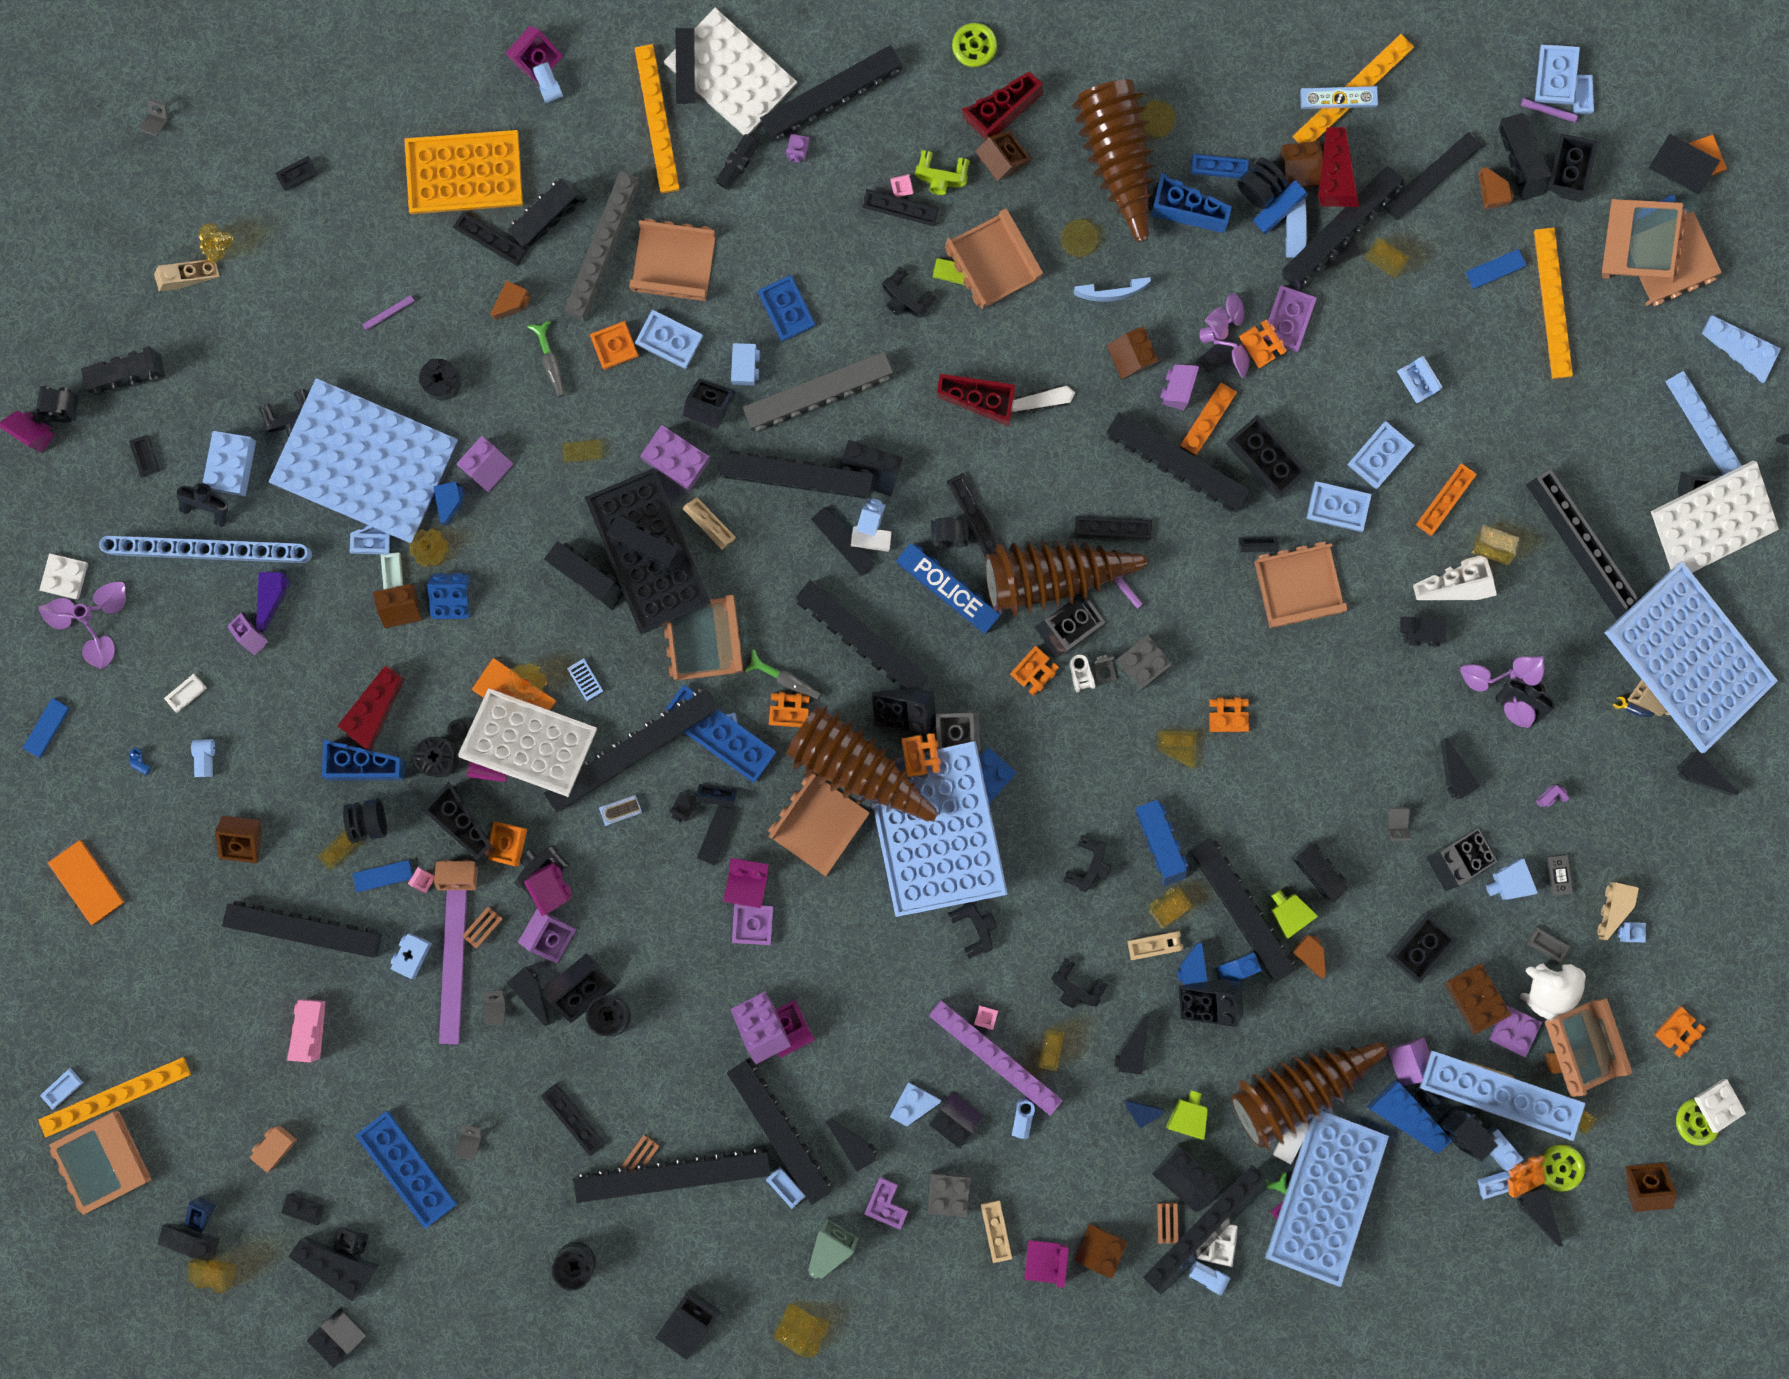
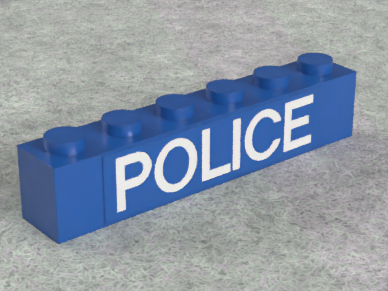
M910 543L896 560V563L981 632L986 634L1000 617L999 611L995 612L991 603L987 605L983 601L984 597L978 592L972 593L968 589L969 585L963 580L957 581L953 577L955 574L948 568H941L938 565L940 562L933 556H926L924 554L925 550L918 544L914 546Z

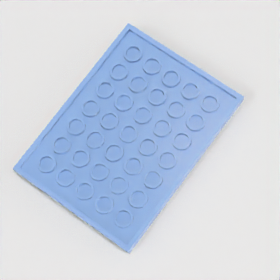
M316 378L269 483L412 544L435 494L433 486L439 485L458 439Z
M1683 562L1678 563L1604 632L1701 753L1706 752L1778 681Z
M976 741L937 749L938 758L941 759V764H939L940 772L933 773L932 765L927 766L928 774L907 777L906 772V778L911 783L915 782V788L922 795L924 794V797L939 812L933 823L907 813L902 815L901 811L895 809L887 813L886 806L879 804L874 808L896 917L1008 894ZM929 751L925 752L926 760L931 759ZM904 757L897 758L895 764L900 772L906 769Z

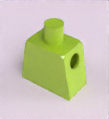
M1280 889L1271 895L1277 903V906L1271 909V912L1285 938L1291 937L1318 917L1295 894L1286 897Z
M1191 1090L1188 1101L1179 1099L1166 1128L1204 1140L1208 1108L1199 1105L1202 1093Z

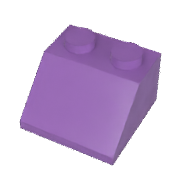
M1175 364L1172 370H1168L1165 380L1169 382L1167 388L1163 387L1160 398H1163L1162 404L1180 410L1186 408L1196 379L1198 366Z
M483 436L475 442L457 463L464 472L487 492L514 465Z
M537 909L518 943L528 951L558 963L576 929L548 913L541 916Z

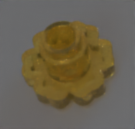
M206 223L203 227L199 228V245L202 253L206 255L208 261L212 263L219 262L220 259L224 258L225 250L233 245L231 234L218 230L216 224Z
M422 529L414 534V541L409 544L410 555L415 557L417 564L426 568L430 565L437 567L445 561L444 555L449 553V543L443 539L441 532L435 529H430L427 532Z
M531 662L525 666L518 664L510 671L512 677L507 679L508 690L514 692L515 698L522 701H527L529 698L536 700L544 693L543 687L547 685L546 674L540 672L538 665H534ZM525 679L529 681L530 685L525 684Z

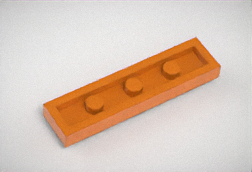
M1220 383L1180 447L1196 456L1237 392Z
M1462 463L1459 464L1415 525L1432 536L1477 474Z

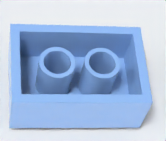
M213 431L203 483L208 484L211 487V491L246 497L256 441L247 436Z

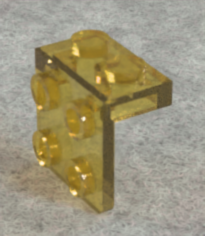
M789 1303L774 1333V1339L801 1357L814 1358V1355L819 1351L822 1338L827 1334L830 1322L824 1318L814 1317L797 1305Z

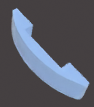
M1305 198L1286 215V258H1294L1306 246Z
M1150 277L1131 279L1130 287L1103 291H1095L1094 284L1075 286L1074 295L1092 301L1107 302L1121 300L1144 290L1149 286L1151 279Z

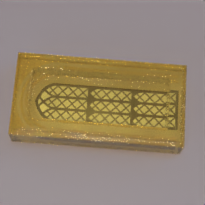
M601 440L562 443L564 463L602 459Z

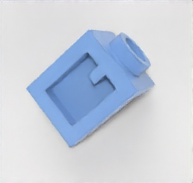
M1622 922L1617 929L1620 941L1645 943L1646 923Z

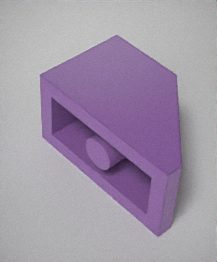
M242 613L227 626L238 643L253 655L261 651L268 642L264 635Z

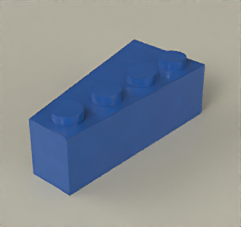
M1161 172L1151 216L1221 233L1225 232L1231 206L1211 196L1207 197L1201 194L1199 190L1182 185V182L1174 181L1168 178V175Z
M323 739L322 778L325 780H404L405 761L401 758Z
M1155 800L1136 807V814L1144 836L1148 837L1147 843L1152 855L1155 854L1156 868L1163 874V880H1161L1163 886L1185 879L1188 864L1185 857L1181 858L1179 853L1181 847L1178 840H1174L1172 836L1174 830L1171 822H1167L1165 819L1167 813L1164 805H1160L1159 801Z
M1395 1080L1366 1106L1437 1154L1452 1142L1451 1138L1407 1090Z

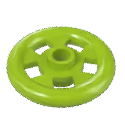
M969 23L962 26L955 33L952 49L954 55L962 64L969 67H980L990 62L997 50V40L992 30L980 23ZM971 31L974 36L966 39L964 34ZM981 32L987 36L984 41L979 37ZM965 43L966 51H961L960 44ZM976 43L978 47L972 48L971 45ZM984 46L989 48L987 54L982 53ZM969 54L978 55L977 59H970Z
M1690 1099L1684 1102L1677 1112L1676 1126L1678 1132L1690 1144L1696 1146L1709 1144L1717 1137L1719 1132H1712L1703 1113L1695 1112V1106H1698L1695 1099ZM1686 1112L1690 1114L1688 1122L1684 1120ZM1689 1127L1695 1131L1693 1136L1687 1131ZM1707 1129L1709 1133L1703 1137L1701 1132Z
M1555 1145L1548 1148L1542 1154L1545 1161L1540 1165L1544 1167V1184L1555 1191L1565 1192L1576 1188L1581 1183L1585 1174V1164L1582 1156L1576 1149L1568 1145ZM1559 1153L1561 1158L1554 1161L1552 1155ZM1569 1155H1571L1575 1160V1162L1572 1165L1568 1160H1566V1158ZM1547 1165H1552L1553 1173L1547 1174ZM1561 1165L1565 1166V1170L1563 1172H1560L1559 1170ZM1572 1170L1576 1171L1573 1179L1568 1177ZM1556 1177L1564 1178L1563 1184L1556 1183Z

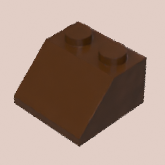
M1010 130L988 137L976 150L980 160L985 163L991 175L997 181L1009 177L1031 161V158Z
M1320 141L1282 145L1279 158L1281 170L1287 179L1288 186L1295 180L1302 188L1320 186L1323 161Z
M1144 326L1122 335L1107 345L1121 380L1156 366L1159 361Z
M414 583L372 592L376 610L384 628L422 621Z
M222 815L215 830L219 859L258 863L262 836L260 820Z
M1665 1163L1625 1167L1628 1194L1634 1212L1674 1208L1677 1193Z
M1089 1223L1074 1260L1094 1272L1113 1279L1127 1241L1125 1238Z

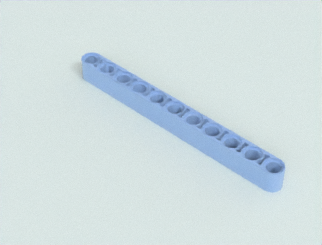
M105 536L99 543L100 549L103 552L118 556L307 563L312 557V552L308 547L293 543ZM113 541L114 547L113 549L109 550L108 545L110 542ZM133 542V548L128 551V544ZM152 543V549L147 552L146 546ZM171 544V550L166 553V545ZM189 544L190 551L185 553L184 547ZM209 545V552L204 554L203 548ZM228 546V553L223 555L222 549ZM247 547V548H248L247 554L244 555V556H242V555H241V550H242V548ZM266 547L267 553L261 557L260 550ZM285 548L286 554L283 557H279V551ZM304 549L305 555L302 558H298V552Z

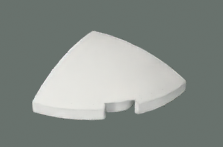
M1229 1225L1197 1259L1232 1267L1238 1226Z

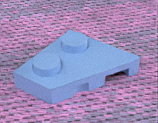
M369 525L362 530L359 529L350 533V554H389L390 534Z
M908 1082L890 1117L908 1126L937 1106L941 1100Z

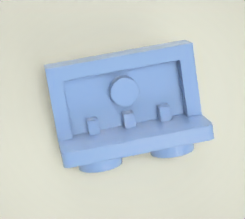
M1424 356L1397 371L1416 403L1425 400L1442 389V385Z

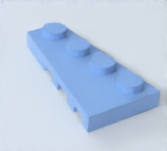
M1715 316L1709 317L1702 332L1716 346L1727 352L1733 360L1744 366V369L1756 376L1761 383L1766 381L1781 349Z

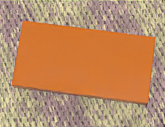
M495 658L491 660L472 688L474 692L483 698L489 688L549 711L557 702Z
M82 840L77 841L48 862L91 925H95L125 903Z

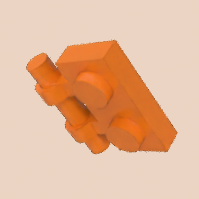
M1267 319L1260 323L1264 328L1263 330L1259 331L1256 326H1253L1239 335L1258 368L1275 359L1272 351L1277 349L1280 355L1287 351L1283 340L1279 339L1275 333V327L1273 324L1270 325ZM1266 335H1268L1271 341L1273 342L1269 346L1263 338Z
M1035 646L1010 673V676L1023 687L1030 682L1033 686L1028 692L1034 696L1038 691H1042L1043 685L1050 678L1052 679L1056 675L1055 672L1059 667L1053 663L1048 668L1045 663L1050 658ZM1041 669L1044 674L1037 681L1034 675Z
M780 691L779 693H771V700L778 701V706H770L769 725L800 728L808 718L809 709L801 708V704L809 703L810 696L802 695V693H796V695L785 694V692ZM784 702H795V708L784 707Z
M1223 697L1209 699V707H1217V713H1209L1210 732H1249L1248 712H1241V707H1248V699H1241V697H1234V699H1223ZM1234 707V712H1223V708Z
M935 733L927 734L928 742L923 743L922 736L902 738L907 777L928 774L927 766L931 765L933 773L940 772L939 764H941V759L938 758V741L935 740ZM929 748L930 760H926L924 749Z
M1679 1006L1654 1033V1036L1667 1048H1671L1676 1044L1678 1048L1674 1051V1054L1680 1058L1690 1050V1046L1695 1040H1699L1702 1037L1701 1034L1706 1028L1699 1024L1694 1029L1691 1025L1696 1019L1683 1007ZM1687 1031L1690 1035L1684 1041H1681L1679 1038Z
M1542 1155L1532 1156L1528 1158L1527 1162L1523 1164L1518 1163L1514 1165L1513 1169L1509 1170V1175L1511 1176L1508 1178L1510 1196L1516 1198L1545 1183L1544 1167L1540 1165L1545 1161Z

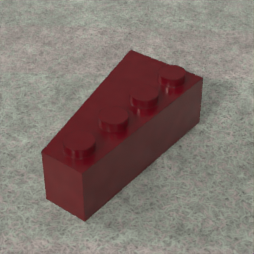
M1029 71L1009 82L1002 89L993 91V94L986 98H981L975 104L963 108V119L986 141L988 137L1001 133L1043 94V84Z
M1326 127L1318 194L1321 207H1359L1346 127Z
M940 374L937 397L1010 427L1016 390L1014 384Z
M385 665L337 727L365 749L372 751L405 679L392 668Z

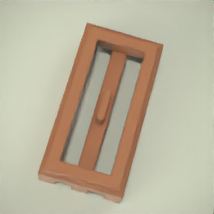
M487 907L462 937L478 949L503 919ZM489 913L490 916L488 917V919L480 926V928L473 934V936L469 938L468 936L470 935V933ZM495 918L496 921L478 940V942L475 943L474 940L477 938V936L484 930V928L491 922V920Z
M643 1135L622 1166H627L644 1140L648 1143L628 1169H634L650 1145H652L654 1148L643 1162L648 1163L659 1148V1145Z
M1157 1203L1158 1243H1177V1203ZM1162 1207H1165L1166 1238H1162ZM1170 1207H1173V1238H1170Z

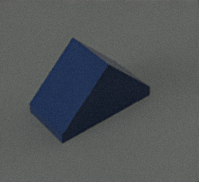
M1124 1099V1105L1140 1129L1164 1114L1162 1108Z
M200 1197L191 1200L188 1204L185 1225L203 1233L216 1205Z

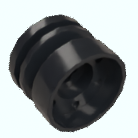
M1259 158L1251 166V172H1245L1236 183L1245 198L1257 208L1265 209L1274 200V195H1279L1281 190L1288 186V182L1276 165L1268 159Z
M438 736L423 739L414 751V763L417 769L422 774L430 777H447L457 769L460 762L457 746L452 741ZM434 753L439 754V757L436 758V761L431 759V757L434 756Z
M379 798L364 801L363 807L360 802H355L353 805L352 803L344 805V827L347 837L352 844L358 843L359 840L361 842L366 841L367 834L372 840L387 836L385 810Z
M602 995L597 997L589 1004L586 1010L588 1027L600 1036H617L622 1034L628 1028L631 1021V1011L628 1004L616 996ZM607 1012H608V1013L613 1012V1014H612V1016L614 1017L613 1020H610V1019H609V1020L607 1021V1019H608V1016L606 1015Z
M570 1242L564 1245L558 1251L552 1265V1277L555 1283L568 1291H576L585 1287L589 1283L596 1266V1257L593 1250L587 1244L581 1242ZM575 1260L578 1261V1265L573 1267L572 1263L575 1262Z

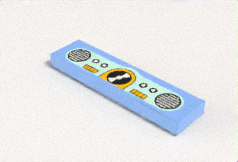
M1377 86L1301 88L1300 90L1301 109L1377 107L1378 105Z

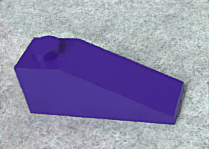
M259 572L256 629L259 631L266 630L286 594V589L289 588V579L286 578L284 573Z

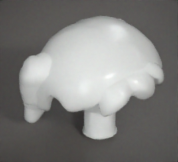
M1544 963L1539 964L1535 968L1530 966L1526 969V972L1533 978L1531 991L1529 994L1521 993L1520 998L1534 1012L1546 1019L1567 1013L1579 1003L1584 991L1586 975L1580 968L1571 964H1564L1562 966L1563 971L1556 972L1549 970Z

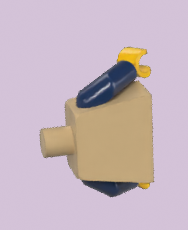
M1643 680L1640 681L1628 698L1629 704L1626 703L1623 697H1617V699L1622 701L1621 706L1613 704L1615 708H1626V711L1639 717L1662 716L1664 713L1670 715Z

